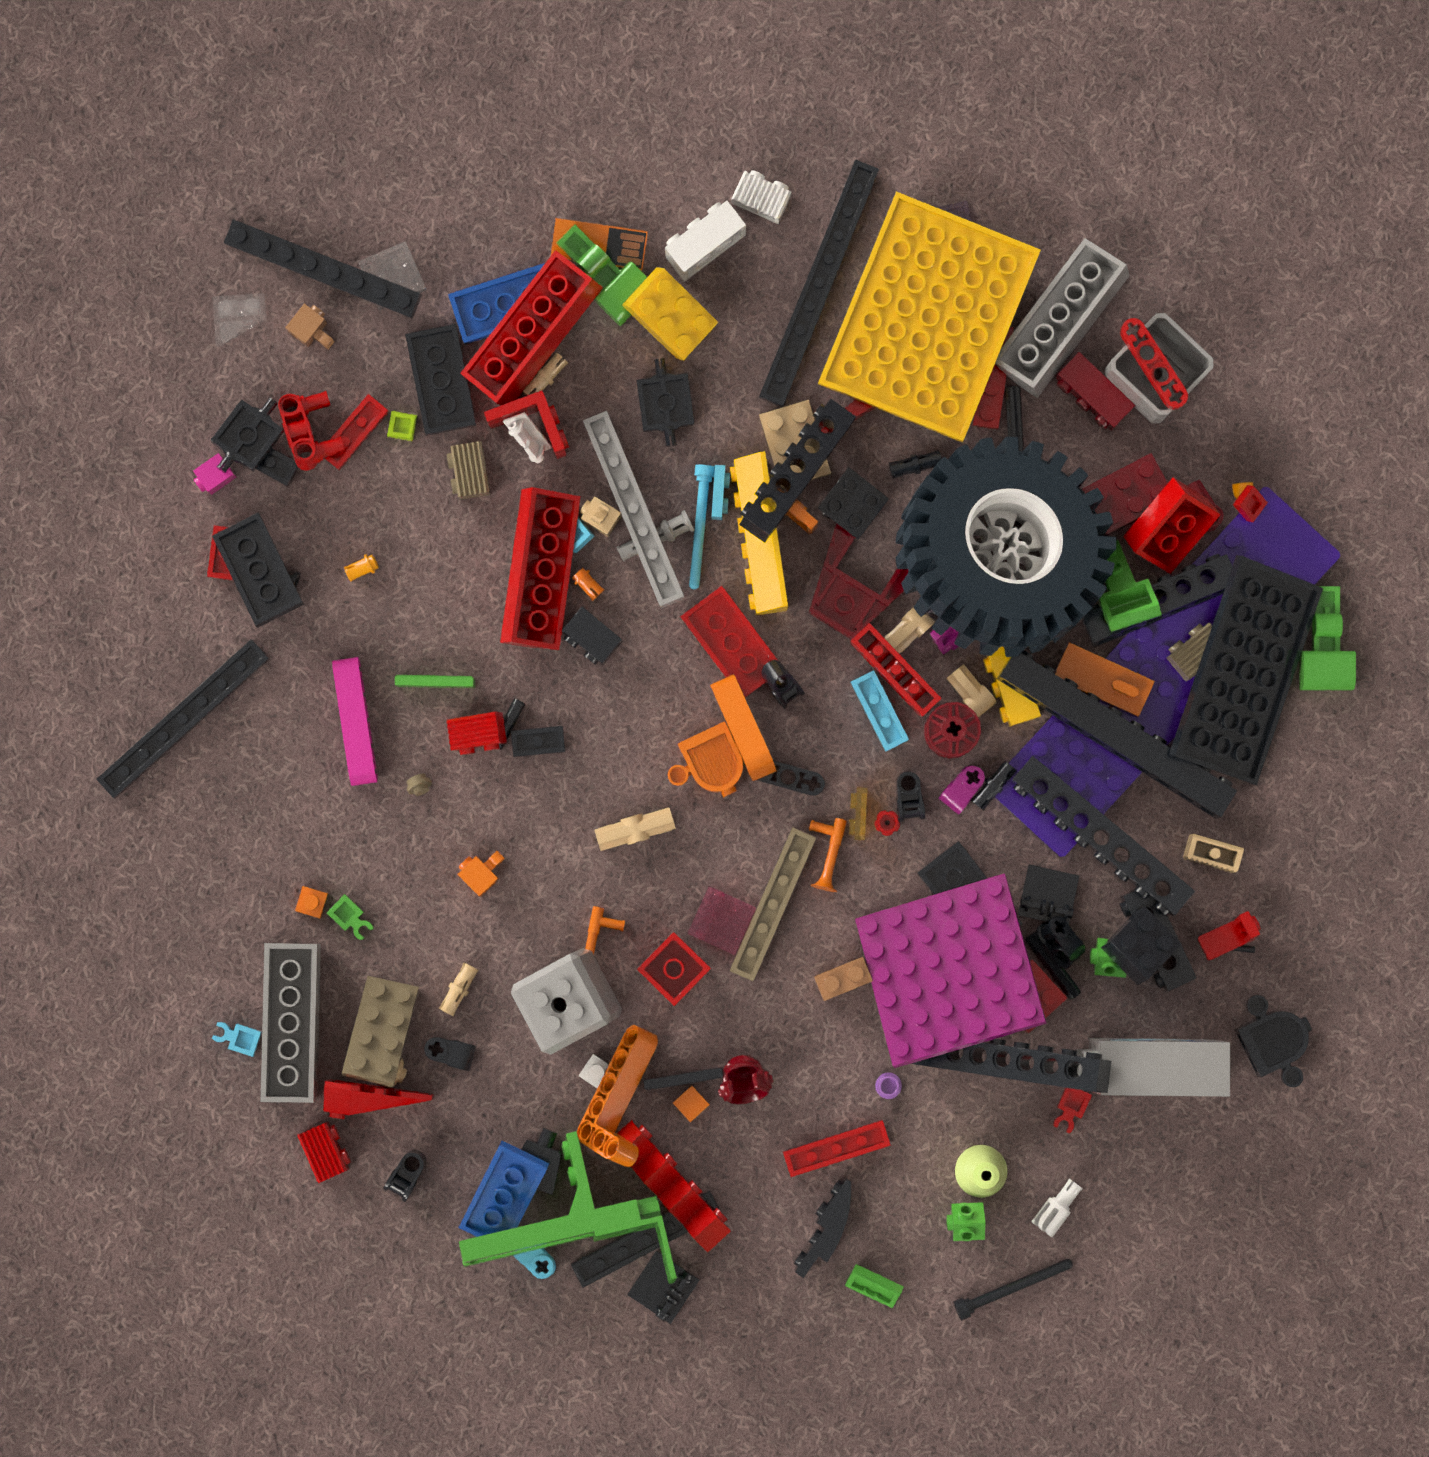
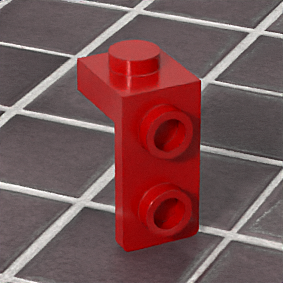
M1249 911L1240 914L1235 920L1199 936L1197 940L1207 960L1210 961L1254 941L1260 935L1259 930L1261 928L1257 918L1251 916Z

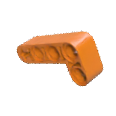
M733 674L710 684L752 781L776 772L771 754L735 675Z

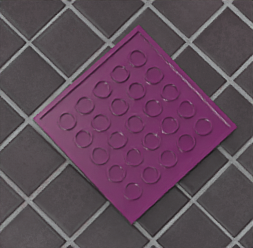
M1005 873L855 919L866 964L873 980L871 983L894 1068L1047 1024Z

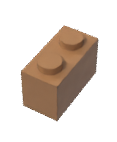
M863 957L813 976L823 1001L873 981Z

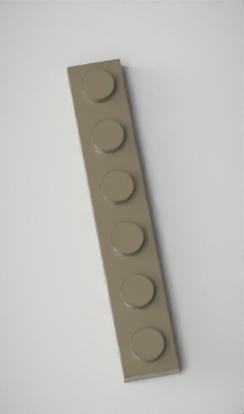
M792 827L730 968L731 972L754 981L816 837Z

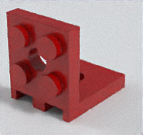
M543 390L484 412L490 429L504 425V419L524 412L527 415L539 412L556 458L559 459L567 456L565 449L569 448L566 436L563 429L557 430L556 425L560 424L554 405L548 406Z

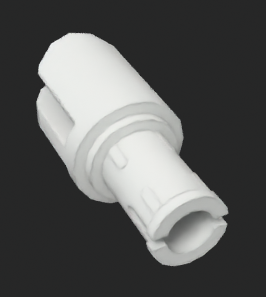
M1068 1179V1182L1056 1198L1054 1196L1048 1198L1033 1218L1032 1223L1046 1232L1047 1235L1053 1237L1071 1212H1069L1070 1208L1068 1207L1083 1188L1071 1179Z

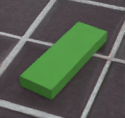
M396 675L395 686L475 688V679L472 676Z

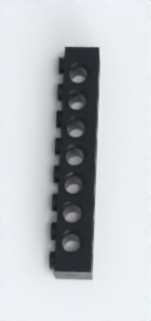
M1034 756L1027 761L1011 782L1015 785L1013 790L1023 798L1026 796L1030 797L1035 802L1033 806L1040 813L1045 815L1048 812L1055 818L1053 823L1064 832L1067 829L1075 835L1073 840L1084 849L1087 846L1096 852L1093 856L1105 866L1109 863L1116 869L1114 874L1125 883L1128 880L1136 886L1134 891L1145 900L1148 897L1157 903L1154 907L1167 917L1168 914L1172 917L1175 916L1194 894V889ZM1037 781H1043L1046 783L1048 790L1045 794H1037L1033 789V784ZM1056 798H1063L1067 801L1068 807L1065 811H1058L1054 808L1053 801ZM1081 814L1087 818L1088 825L1085 828H1078L1074 824V817ZM1098 831L1106 833L1108 836L1107 844H1097L1094 840V834ZM1118 848L1125 849L1128 852V860L1125 862L1117 861L1114 856L1115 850ZM1143 865L1148 869L1149 875L1146 879H1139L1135 875L1136 866ZM1158 882H1164L1168 885L1169 893L1166 896H1160L1156 893L1155 886Z
M993 1039L990 1040V1043L982 1042L962 1048L963 1055L961 1058L959 1050L911 1063L1099 1093H1108L1111 1061L1102 1060V1054L1086 1052V1057L1077 1056V1050L1062 1049L1061 1053L1053 1052L1054 1047L1038 1045L1037 1050L1029 1049V1043L1015 1041L1014 1046L1006 1045V1040ZM984 1050L987 1054L985 1061H983L982 1059V1053ZM1007 1054L1010 1055V1062L1008 1065L1005 1061ZM1031 1057H1033L1034 1059V1066L1032 1069L1029 1066V1061ZM1055 1061H1057L1058 1063V1069L1056 1072H1054L1053 1070V1064ZM1081 1064L1082 1074L1079 1076L1077 1068Z

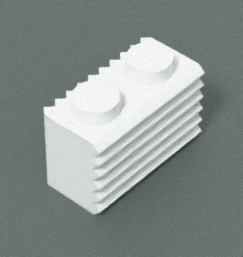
M751 170L750 173L744 171L732 197V204L779 224L791 198V191L788 190L789 187L779 181H774V184L764 180L765 176L757 171Z

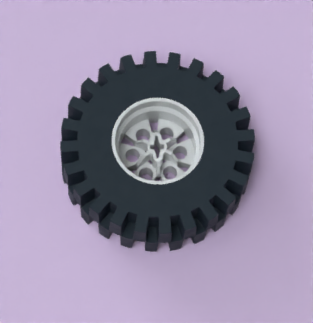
M992 437L980 439L972 450L969 449L967 444L957 448L949 459L944 457L936 464L912 496L913 498L902 513L901 519L904 522L896 534L895 544L903 545L896 556L897 569H908L909 571L901 583L905 594L918 591L921 595L914 606L916 612L922 617L932 610L939 617L932 626V629L939 635H942L951 626L959 632L954 644L966 649L974 640L980 641L979 654L992 656L1003 646L1006 657H1015L1027 646L1031 653L1042 650L1051 640L1054 643L1058 642L1092 609V606L1101 598L1107 588L1103 584L1112 575L1115 563L1107 561V559L1116 550V537L1104 536L1113 524V519L1110 512L1099 514L1095 512V509L1104 499L1102 493L1096 488L1084 494L1080 487L1087 479L1088 474L1081 467L1069 477L1061 471L1068 459L1063 453L1057 451L1048 462L1041 459L1044 444L1032 440L1023 452L1018 451V437H1005L997 448L994 447ZM984 515L988 525L987 528L979 520V516ZM1015 521L1022 524L1019 530L1017 527L1012 528ZM973 536L980 537L982 543L976 542ZM1005 543H1007L1008 547L1006 551L1003 553V546ZM1039 551L1040 557L1028 555V553ZM1019 563L1023 564L1027 571L1021 570Z

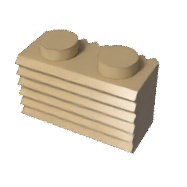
M1190 834L1183 858L1200 865L1204 864V866L1235 873L1239 869L1244 848L1200 835Z

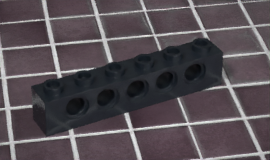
M832 399L829 400L826 406L822 403L813 414V417L816 418L812 425L805 424L798 435L801 437L797 445L793 442L784 453V456L787 457L783 464L777 462L769 474L772 476V479L768 484L763 481L755 492L758 498L753 504L749 501L740 513L743 518L739 525L764 543L785 517L856 418L854 414ZM819 427H827L830 433H823ZM805 446H812L816 453H809ZM796 465L802 472L796 473L792 471L790 466ZM776 485H783L787 492L782 493L778 491ZM761 505H769L773 512H765Z
M1213 555L1205 560L1206 563L1196 567L1195 564L1183 568L1181 570L1182 573L1172 577L1171 574L1157 579L1158 583L1151 585L1155 594H1163L1166 597V601L1163 604H1159L1161 616L1111 632L1108 624L1103 620L1102 608L1099 604L1093 605L1092 609L1082 618L1093 647L1095 648L1223 595L1232 569L1228 555ZM1208 573L1213 575L1215 580L1211 584H1205L1200 580V577ZM1179 584H1187L1191 590L1187 594H1180L1177 592L1176 587Z

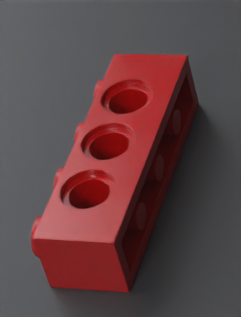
M870 623L850 641V644L921 718L942 699Z

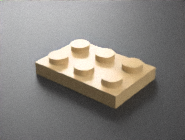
M809 400L759 414L774 466L777 462L783 464L787 457L784 456V453L792 442L797 445L801 437L798 435L805 424L812 425L815 421ZM805 446L809 453H816L812 446ZM827 459L812 480L831 475ZM790 466L792 471L796 473L802 472L798 466Z

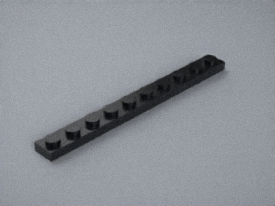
M858 160L854 161L759 395L760 399L780 407L784 406L879 172L878 168Z

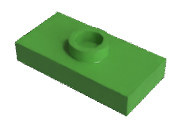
M857 1264L854 1266L845 1284L846 1287L891 1308L895 1305L904 1287Z

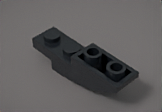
M847 1178L843 1182L838 1180L830 1191L833 1196L828 1204L823 1201L815 1212V1215L818 1216L816 1223L821 1225L823 1229L821 1231L816 1229L808 1241L812 1244L806 1253L801 1251L793 1262L796 1265L795 1273L802 1278L805 1277L818 1257L826 1262L829 1261L842 1237L851 1201V1181Z

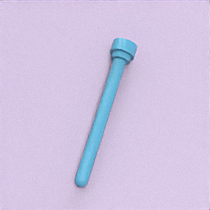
M695 465L694 476H697L696 481H699L689 582L691 589H697L700 585L709 482H712L715 473V466Z

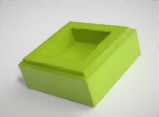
M392 411L387 437L413 442L418 416Z

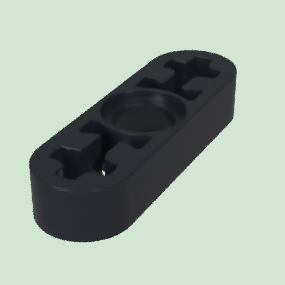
M774 760V765L780 766L776 774V782L770 780L773 776L771 774L757 780L810 796L819 795L825 787L824 778L819 773ZM787 769L792 770L796 776L795 781L789 785L784 784L780 779L781 773ZM800 772L805 773L803 777L805 780H811L812 777H816L817 783H820V788L809 791V786L803 783L801 784V789L796 788L800 779Z

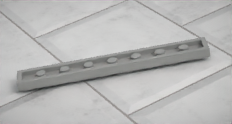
M604 411L583 420L661 609L685 599L608 412Z

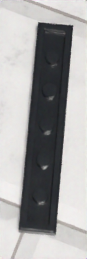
M710 1190L701 1194L702 1198L713 1210L716 1208L720 1210ZM670 1212L662 1215L668 1243L688 1232L683 1224ZM656 1228L626 1234L572 1263L571 1267L582 1288L659 1248Z

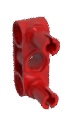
M327 391L307 397L285 394L278 402L289 448L292 450L297 467L301 470H312L320 461H324V457L345 452L341 436L318 443V440L315 441L307 417L309 412L331 406ZM289 407H296V408H297V409H296L295 411H293V412H286V411H285V410H286L287 408H289ZM304 452L312 453L307 458L300 457Z

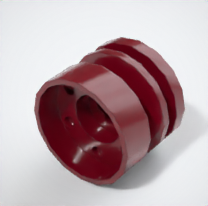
M948 702L937 707L928 716L924 726V739L929 749L936 755L946 759L959 758L969 753L978 743L981 735V724L976 712L968 705L959 702ZM950 723H953L954 727L959 726L960 728L956 733V737H953L952 733H947L946 731L950 727Z

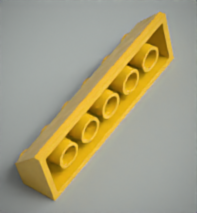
M765 451L734 459V467H730L731 481L737 482L738 492L733 493L735 508L740 507L741 511L749 501L753 504L758 498L755 492L763 481L767 484L770 481ZM761 505L765 512H773L769 505ZM743 516L737 518L739 533H744L745 543H741L743 559L748 558L749 569H744L746 584H752L753 594L748 595L750 610L755 609L756 615L787 611L788 602L777 527L764 543L739 525Z

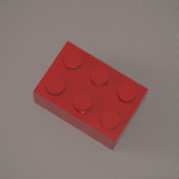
M1173 477L1123 537L1136 554L1171 574L1221 514L1209 499Z

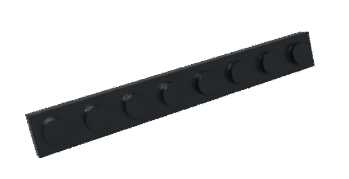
M234 219L224 240V244L412 319L422 297V294Z
M252 639L249 640L96 780L116 799L270 658Z

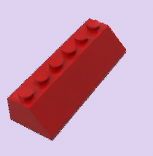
M555 250L460 374L500 406L517 400L603 287Z
M535 487L521 489L500 643L530 648L560 649L581 496Z

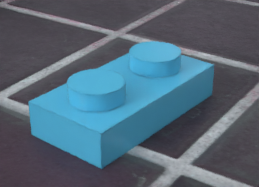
M715 465L712 520H722V514L728 513V498H723L724 488H729L730 473L725 472V465Z

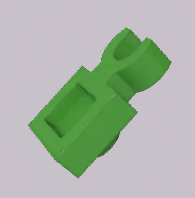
M346 894L327 912L345 931L350 927L354 928V935L359 940L364 939V936L360 934L362 926L365 925L370 930L374 929L372 923L359 918L364 911Z

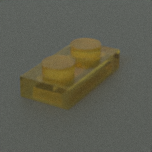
M857 787L856 793H851L850 809H855V817L849 820V835H854L853 840L857 841L865 840L867 788Z

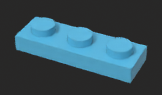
M873 670L851 681L850 683L885 752L908 741L909 738L875 671Z

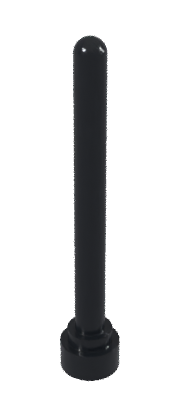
M1065 1259L971 1300L969 1298L963 1299V1297L953 1301L960 1320L963 1321L970 1318V1314L975 1313L974 1310L1071 1269L1073 1262L1070 1259Z

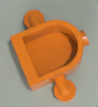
M725 721L678 743L687 766L674 765L669 769L668 780L671 784L681 786L692 775L701 788L710 792H721L723 798L737 791L735 785L741 777L743 761Z

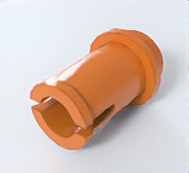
M582 568L572 577L575 581L573 584H578L593 601L605 589L590 576L589 570L586 571Z

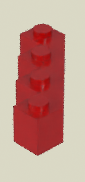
M631 1120L617 1133L638 1147L637 1160L630 1167L661 1200L668 1211L683 1224L700 1246L709 1252L731 1232L725 1224L728 1220L727 1217L718 1208L715 1210L711 1208L700 1195L703 1192L693 1180L688 1182L675 1168L678 1164L668 1152L664 1155L650 1140L653 1135L643 1124L638 1127Z

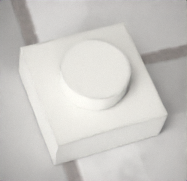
M593 1054L579 1074V1077L598 1088L609 1064Z

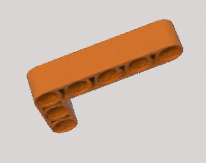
M636 1025L630 1026L625 1031L577 1129L580 1143L604 1158L625 1167L632 1166L637 1160L638 1147L615 1133L658 1044V1038L654 1033Z

